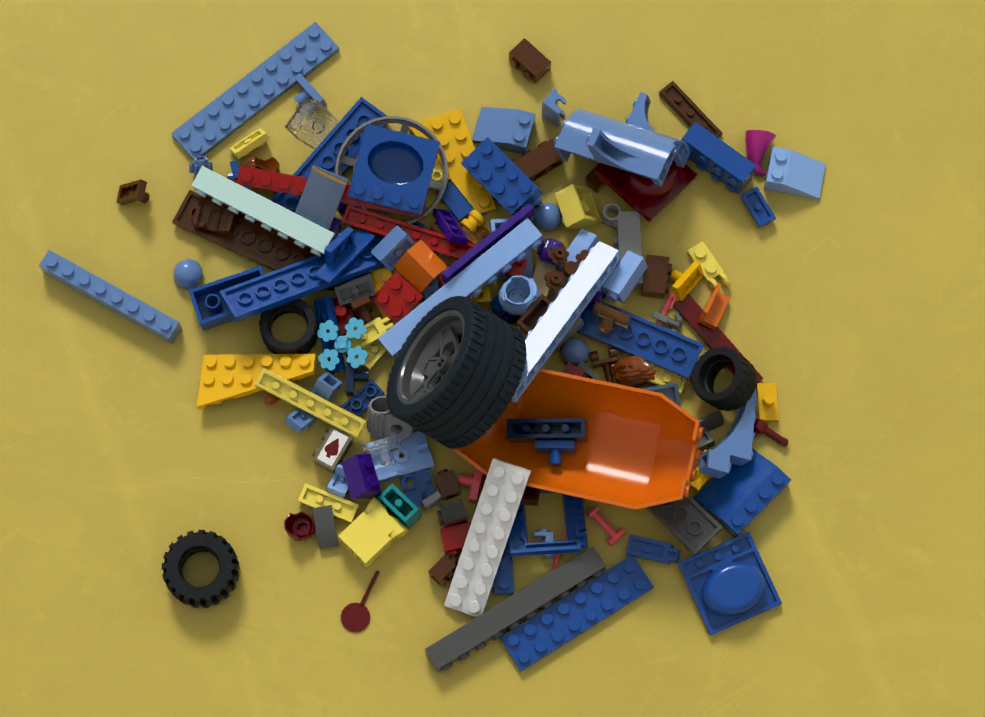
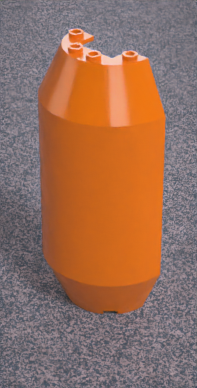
M541 368L516 403L513 401L508 403V407L502 412L501 417L497 419V422L483 436H480L478 440L468 446L457 449L452 448L454 452L486 476L492 459L497 458L531 470L526 485L528 487L639 510L689 497L691 480L695 481L697 469H694L695 462L699 461L701 456V450L698 449L699 439H702L704 427H700L699 420L662 393ZM585 418L588 423L587 442H575L577 446L576 453H562L561 466L549 465L550 453H537L535 443L509 442L507 439V419Z

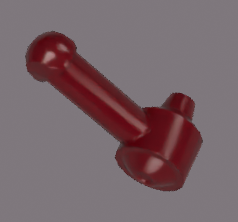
M756 418L753 429L755 437L764 433L781 446L785 447L788 445V439L768 428V424L763 419Z

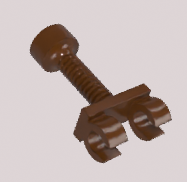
M614 347L609 348L610 358L599 360L597 351L590 352L593 369L603 367L606 382L614 383L610 365L615 364L619 360L617 349Z

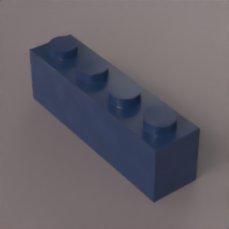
M585 418L507 419V439L510 443H535V440L587 442L588 423Z

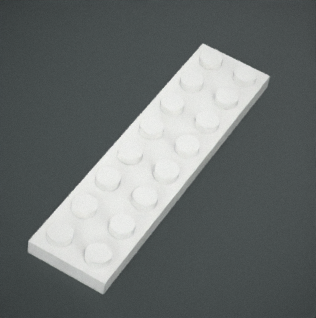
M497 458L492 459L444 606L474 617L483 614L531 470Z

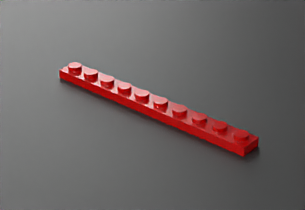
M239 166L237 184L301 196L308 178ZM350 185L346 186L340 201L342 204L420 218L424 217L425 205L422 216L348 198Z
M348 204L341 221L344 225L383 237L395 226H399L415 243L422 240L434 253L456 260L476 246V244L467 242L466 245L449 242L444 234ZM524 259L520 262L516 261L512 264V268L504 275L511 277L516 275L523 276L528 261Z

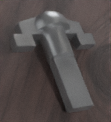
M657 311L652 316V318L673 327L672 331L677 332L682 326V316L679 315L680 312L678 311L673 316L677 318L676 320Z

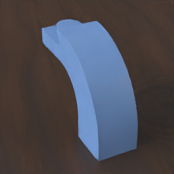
M327 371L317 379L311 392L332 402L343 382ZM297 408L286 417L284 423L296 432L301 433L304 429L307 431L319 418Z

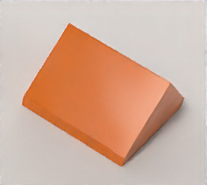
M422 240L407 250L394 265L420 294L448 268Z

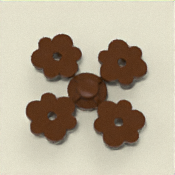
M561 244L562 247L554 250V245H552L547 255L554 264H564L562 268L563 273L557 272V270L547 272L544 276L547 281L546 286L551 287L554 291H559L561 287H564L565 276L570 277L576 273L580 262L588 256L589 252L587 250H582L580 254L576 255V262H567L569 252L566 251V247Z

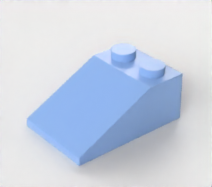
M773 146L770 153L764 189L819 200L826 164L793 150Z

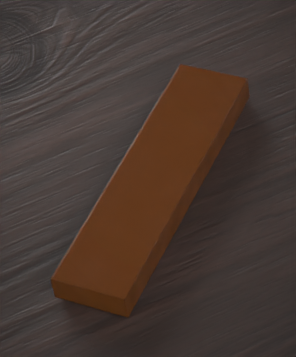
M674 81L659 92L663 100L689 127L694 122H697L716 137L720 138L723 133Z

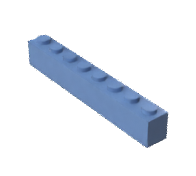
M50 250L39 265L43 273L173 344L182 329L180 323Z

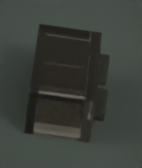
M462 498L439 504L440 510L437 511V517L440 526L444 525L445 528L468 523Z

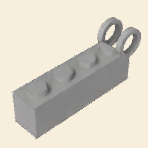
M616 203L606 204L603 208L602 220L605 225L617 230V236H614V247H617V250H619V263L628 250L642 257L640 214L637 211H622L621 207ZM615 212L617 216L610 218L606 213ZM643 275L633 289H642Z

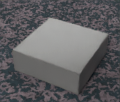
M439 491L422 501V506L425 510L428 511L442 502V496Z

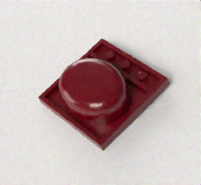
M674 160L661 187L654 185L650 178L603 163L593 173L649 223L698 175L686 164L684 168L676 166Z

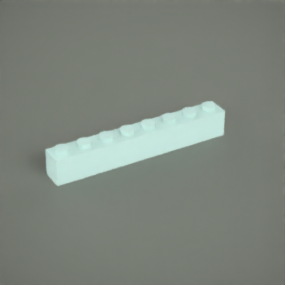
M204 166L201 167L191 185L196 189V194L204 198L206 195L211 197V201L219 206H222V204L229 206L228 210L237 215L239 212L245 215L244 218L254 223L256 220L262 223V228L270 232L272 229L278 231V236L286 240L288 237L295 240L294 244L303 249L305 246L311 248L310 252L319 257L321 255L325 256L324 249L337 237L335 233Z

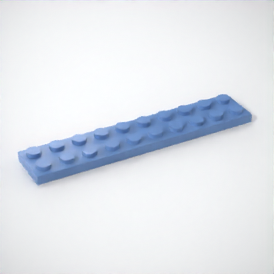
M314 22L172 132V136L193 160L194 157L206 155L296 85L295 76L301 73L305 78L337 53L339 47Z

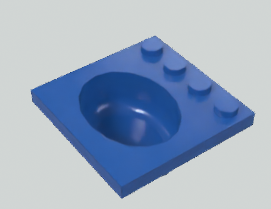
M366 124L347 197L422 216L440 142Z
M749 532L677 563L710 636L782 604Z

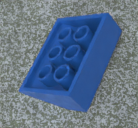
M753 448L751 461L743 466L731 463V469L728 474L720 479L713 477L693 497L734 538L738 537L791 481L781 469Z

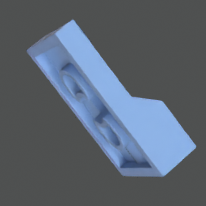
M420 431L412 433L403 440L384 439L368 444L379 484L401 478L409 473L414 474L422 469L435 468L426 435ZM400 453L404 454L403 458H399Z

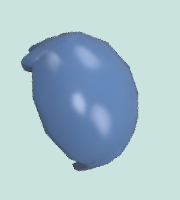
M550 202L543 203L535 210V223L540 229L552 231L560 226L562 214L556 204Z
M181 260L174 269V282L178 287L185 290L195 288L199 281L202 280V267L195 260Z
M580 338L568 339L560 347L559 352L566 364L570 362L575 366H578L581 361L585 363L590 355L588 345Z

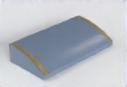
M313 165L295 213L329 230L349 179Z

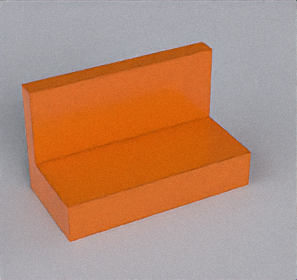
M719 282L711 292L697 321L712 330L716 329L730 300L728 296L718 292L721 286Z

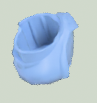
M521 275L512 276L503 283L499 290V303L502 309L510 315H519L520 317L540 297L534 279Z

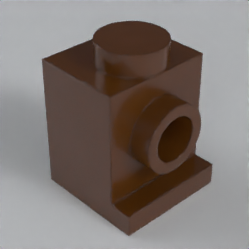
M444 555L428 573L443 588L445 586L444 581H449L453 578L458 562L452 556L448 558Z

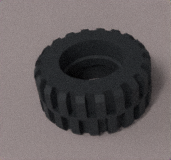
M198 530L196 533L189 531L186 536L180 535L177 537L178 541L175 544L172 542L169 545L170 550L165 552L163 557L165 561L162 563L164 573L162 576L169 591L181 603L191 605L194 608H198V606L209 608L211 604L215 606L220 604V600L223 598L226 600L230 596L229 592L231 590L234 591L236 587L235 583L239 580L238 570L240 569L238 557L230 543L215 532L210 531L208 533L205 530ZM209 552L219 562V573L208 585L201 587L192 586L183 576V566L193 554Z

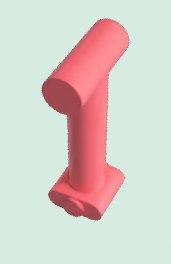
M596 506L587 514V517L589 519L593 517L610 536L607 543L612 547L626 532L622 528L615 531L599 514L598 511L600 509Z

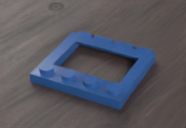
M540 489V493H556ZM562 494L568 541L528 543L525 505H520L508 538L510 557L581 552L582 548H587V533H584L587 530L585 516L583 515V499Z

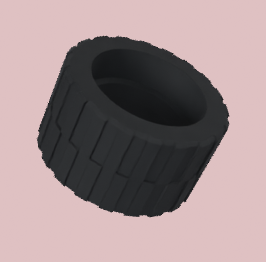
M299 298L261 313L259 330L264 344L273 354H306L315 346L319 328L314 310L306 301ZM295 313L304 317L307 322L305 334L297 341L290 343L276 340L271 332L274 321L281 315Z
M715 347L706 351L696 361L692 370L691 383L693 390L702 400L719 410L731 411L745 405L750 400L756 389L757 374L753 364L733 349ZM734 365L735 376L730 386L722 392L714 393L713 385L717 374L724 367Z

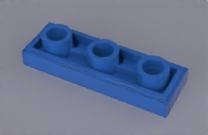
M371 379L344 403L341 408L360 417L368 410V403L371 402V399L383 396L385 393ZM355 403L360 404V406L357 408H355L353 405Z

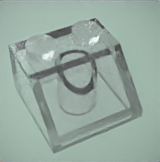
M305 98L285 125V128L296 139L315 150L339 121L318 100Z

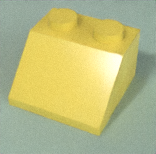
M571 184L555 193L556 204L561 211L562 222L566 228L576 230L603 223L592 188Z

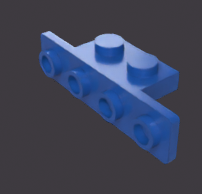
M347 227L324 249L326 263L315 273V278L331 284L375 240V236L362 229H359L354 234V229Z

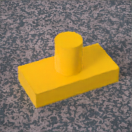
M694 261L684 273L678 270H674L671 273L670 278L672 281H675L672 288L677 300L682 301L704 277L701 263Z
M757 383L758 418L763 419L765 422H778L776 383Z

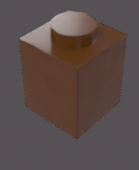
M448 469L437 472V475L434 476V481L442 496V501L460 496L461 490L453 470L448 471Z

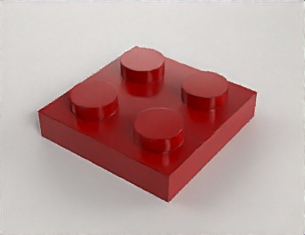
M396 271L376 292L377 295H374L370 300L395 323H398L414 310L425 297Z

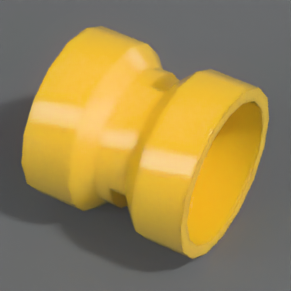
M473 209L469 213L468 219H463L460 225L468 234L474 236L477 233V228L482 227L486 220L478 211Z

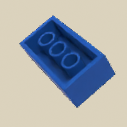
M694 122L681 140L687 143L691 151L687 160L694 162L699 170L708 172L713 180L720 181L726 185L725 187L730 192H735L739 195L752 179L756 165L697 122Z
M488 137L461 162L462 166L511 216L530 203L532 205L543 194Z
M262 266L188 290L202 331L234 321L220 297V291L264 275Z

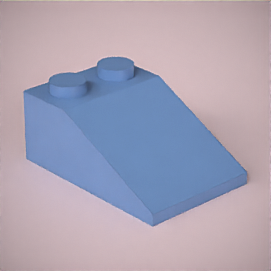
M481 107L472 142L481 144L488 137L499 149L523 155L528 149L536 114L519 109Z

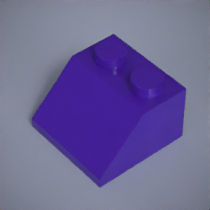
M356 454L342 462L351 499L373 498L374 496L378 498L382 494L371 454Z

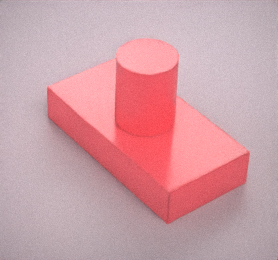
M477 468L475 469L474 476L460 473L458 485L471 488L469 503L477 504L483 473Z

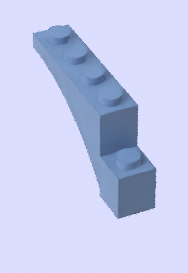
M757 389L753 392L750 400L738 408L732 426L721 442L714 449H709L701 454L700 474L720 479L729 473L731 463L743 466L751 461L753 457L752 442L755 437L753 429L756 421Z

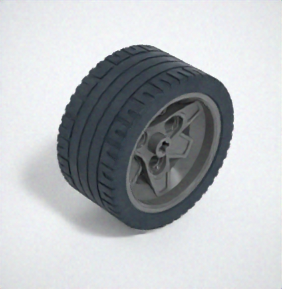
M454 296L443 300L417 323L411 334L406 338V342L403 343L402 349L394 361L386 393L390 412L396 418L448 448L457 449L472 444L497 422V419L506 410L508 403L511 402L512 396L516 392V388L519 386V381L525 368L524 364L526 363V343L522 333L465 296Z

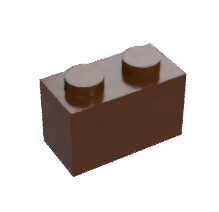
M525 38L509 52V63L515 69L521 70L523 76L528 81L532 80L535 84L551 69V61Z
M646 255L645 262L648 267L643 276L641 296L664 299L665 293H669L670 282H667V275H671L672 264H669V257Z

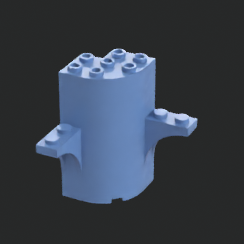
M642 92L634 100L633 110L627 116L626 123L578 109L568 119L563 121L562 131L554 142L555 149L565 162L568 161L572 153L650 178L654 185L659 187L662 186L673 160L676 166L684 168L691 152L685 141L657 133L651 128L648 120L651 101L648 95Z

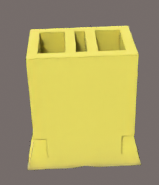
M374 496L366 510L338 535V540L367 569L392 542L402 538L410 530L398 518L390 516L386 506Z

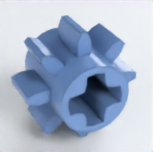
M204 156L194 157V161H191L189 164V172L194 173L196 178L202 166L213 171L212 162H208V158Z

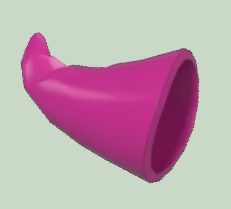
M745 131L747 159L756 165L754 173L761 176L766 175L761 164L765 152L776 137L774 133L769 131Z

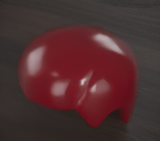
M300 511L296 514L290 513L284 521V528L288 536L293 540L304 541L311 538L314 534L315 522L311 515Z

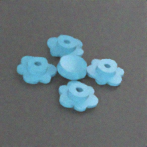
M351 318L349 324L345 326L347 336L339 337L337 334L339 328L334 325L332 320H327L319 325L320 329L317 331L319 338H323L325 342L335 340V349L331 351L325 349L318 356L322 368L334 370L336 364L340 362L338 352H347L348 357L346 360L348 363H351L353 368L366 364L365 359L368 357V352L362 350L360 346H357L355 349L351 348L350 341L354 337L360 339L361 335L367 332L363 320Z

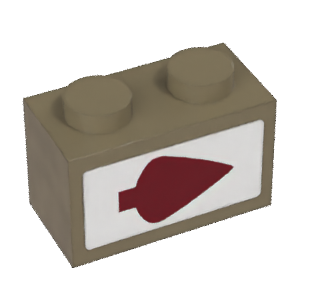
M332 426L330 431L326 430L322 437V445L316 447L312 456L314 457V464L334 474L336 465L341 464L354 441L352 436Z

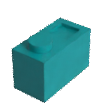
M393 484L378 496L379 500L386 506V509L408 529L422 517L420 509Z

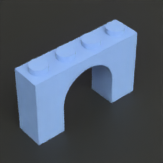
M581 228L566 250L569 252L567 262H576L575 257L582 250L589 252L592 247H595L599 242L597 235ZM628 250L597 292L605 294L612 301L616 302L618 300L624 303L648 267L645 259ZM558 263L557 265L560 271L563 273L562 268L564 264Z

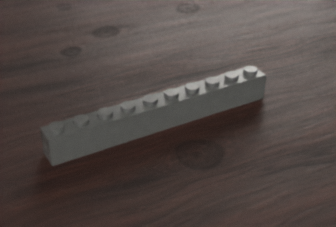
M593 546L425 649V652L437 672L440 670L445 672L452 668V663L458 659L460 662L467 659L471 651L475 649L480 651L487 646L486 642L489 640H498L507 629L513 630L521 625L520 621L525 618L529 620L536 616L537 611L541 608L546 610L554 605L553 601L559 597L562 600L570 595L572 589H580L588 584L587 580L590 578L596 579L603 575L606 565Z

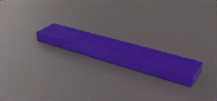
M530 203L524 206L442 272L443 281L445 283L449 282L523 221L533 217L534 207Z

